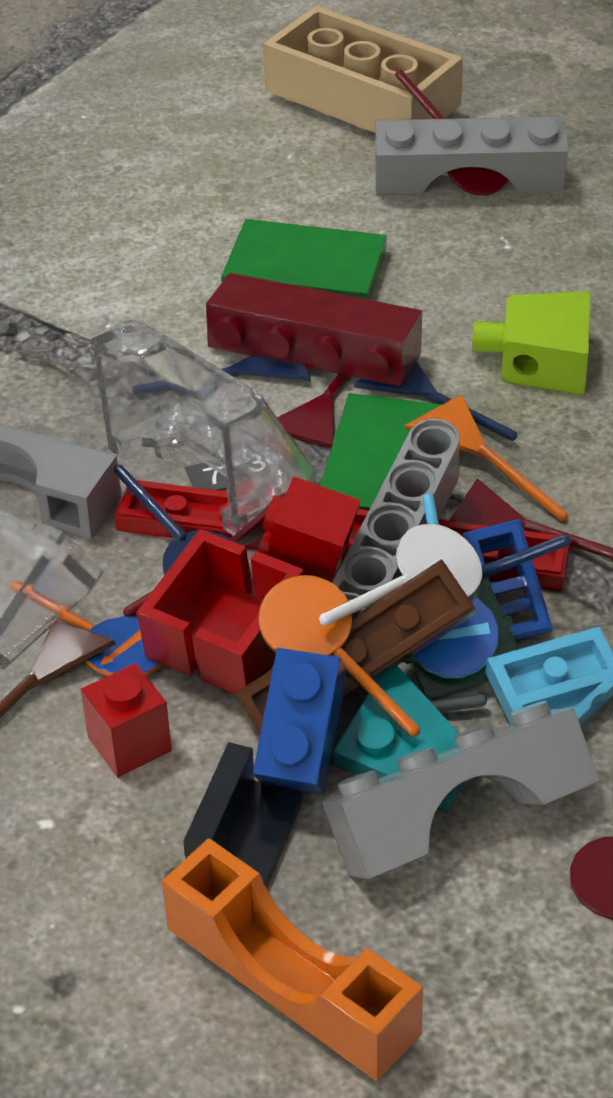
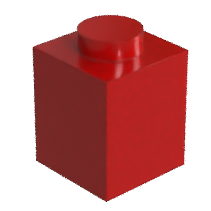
M136 663L81 688L88 739L117 778L172 751L167 702Z

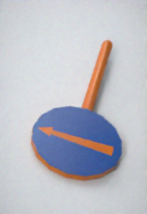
M15 582L11 585L13 593L68 624L115 641L116 645L85 660L96 672L108 676L136 663L143 673L148 676L164 666L145 657L137 617H117L94 625L21 583Z

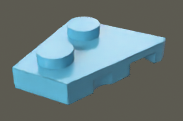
M600 626L487 658L485 673L510 725L513 724L510 715L512 712L534 703L547 701L549 709L574 708L581 727L613 696V651Z

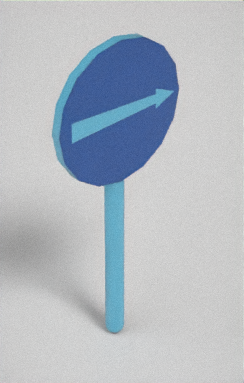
M427 493L423 496L427 524L439 525L434 496ZM473 596L469 597L476 607V615L413 655L414 659L426 671L442 678H463L480 671L486 665L487 658L493 657L498 646V625L492 611L480 599Z

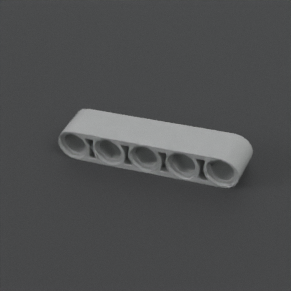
M436 418L422 420L415 424L407 435L332 582L344 593L348 601L402 576L397 563V546L408 530L418 525L427 524L423 505V496L427 493L434 496L439 521L460 474V437L458 430L452 423ZM368 606L352 613V617L361 612L362 610H364L365 608H367Z

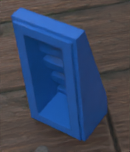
M520 519L465 532L462 535L476 551L481 566L494 562L485 563L482 554L508 548L510 555L528 549ZM532 560L509 568H516L518 577L490 583L489 577L481 579L478 588L475 590L477 598L492 611L497 622L498 646L548 634L553 631ZM523 588L526 598L497 605L494 595ZM528 609L531 610L534 620L503 627L501 616Z

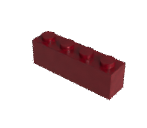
M229 272L206 302L208 347L303 364L307 368L336 374L342 373L346 376L402 387L413 365L421 355L423 310Z

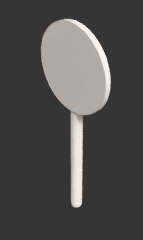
M436 524L415 526L403 535L397 546L396 557L402 576L323 613L319 621L322 625L327 626L375 603L441 559L467 596L470 597L481 582L482 566L480 559L472 545L457 532Z

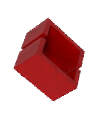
M199 529L136 612L145 657L189 676H192L196 669L199 668L201 681L235 695L236 692L269 672L274 665L276 653L266 644L259 627V611L263 599L281 581L295 576H304V569L256 551L250 559L255 597L251 596L252 586L246 547Z

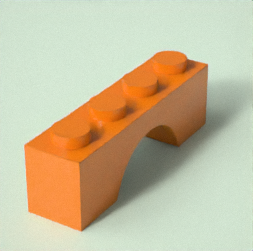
M210 838L202 843L162 880L167 928L169 931L376 1082L387 1073L422 1035V985L368 948L358 956L345 957L327 951L311 941L281 912L267 891L260 873Z

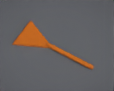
M462 394L405 425V429L410 431L415 424L431 418L443 419L452 423L459 433L460 450L486 459L558 520L566 521L568 519V513L486 446Z

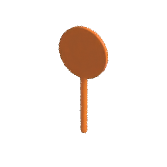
M295 576L281 581L266 594L259 611V627L266 644L275 653L277 647L340 657L346 671L410 736L416 737L420 734V727L341 648L347 641L351 631L352 614L327 626L320 623L319 618L323 613L348 602L344 593L336 585L316 576Z

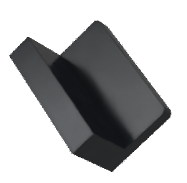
M228 742L183 840L185 859L210 838L259 872L267 888L301 807V793L296 790L261 784L259 781H255V776L253 775V748Z

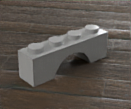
M565 116L375 120L376 195L423 194L435 178L448 171L463 167H482L497 171L511 181L517 192L564 191L568 158Z
M0 423V481H8L24 486L38 497L42 525L92 539L122 496L120 479L114 473V468L118 465L117 455Z
M547 701L534 703L512 712L510 715L513 724L493 732L491 724H485L454 736L457 747L436 755L434 748L429 747L405 755L396 760L400 770L378 779L375 771H369L340 782L338 787L341 794L323 801L322 804L348 875L371 879L429 854L430 828L438 806L452 789L468 779L477 776L485 777L505 788L519 804L545 805L599 782L600 778L574 708L549 709Z

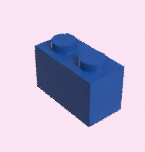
M277 647L253 769V775L261 784L325 796L347 677L346 669L340 657Z

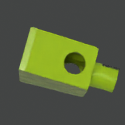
M591 291L516 294L509 296L506 303L505 322L474 321L472 352L503 353L501 378L506 382L585 395L589 354Z

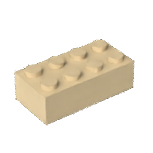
M317 5L263 43L265 91L281 96L287 101L296 102L317 110L324 115L333 116L354 124L360 129L375 133V120L433 119L396 78L395 72L399 69L411 79L445 118L461 106L463 57Z

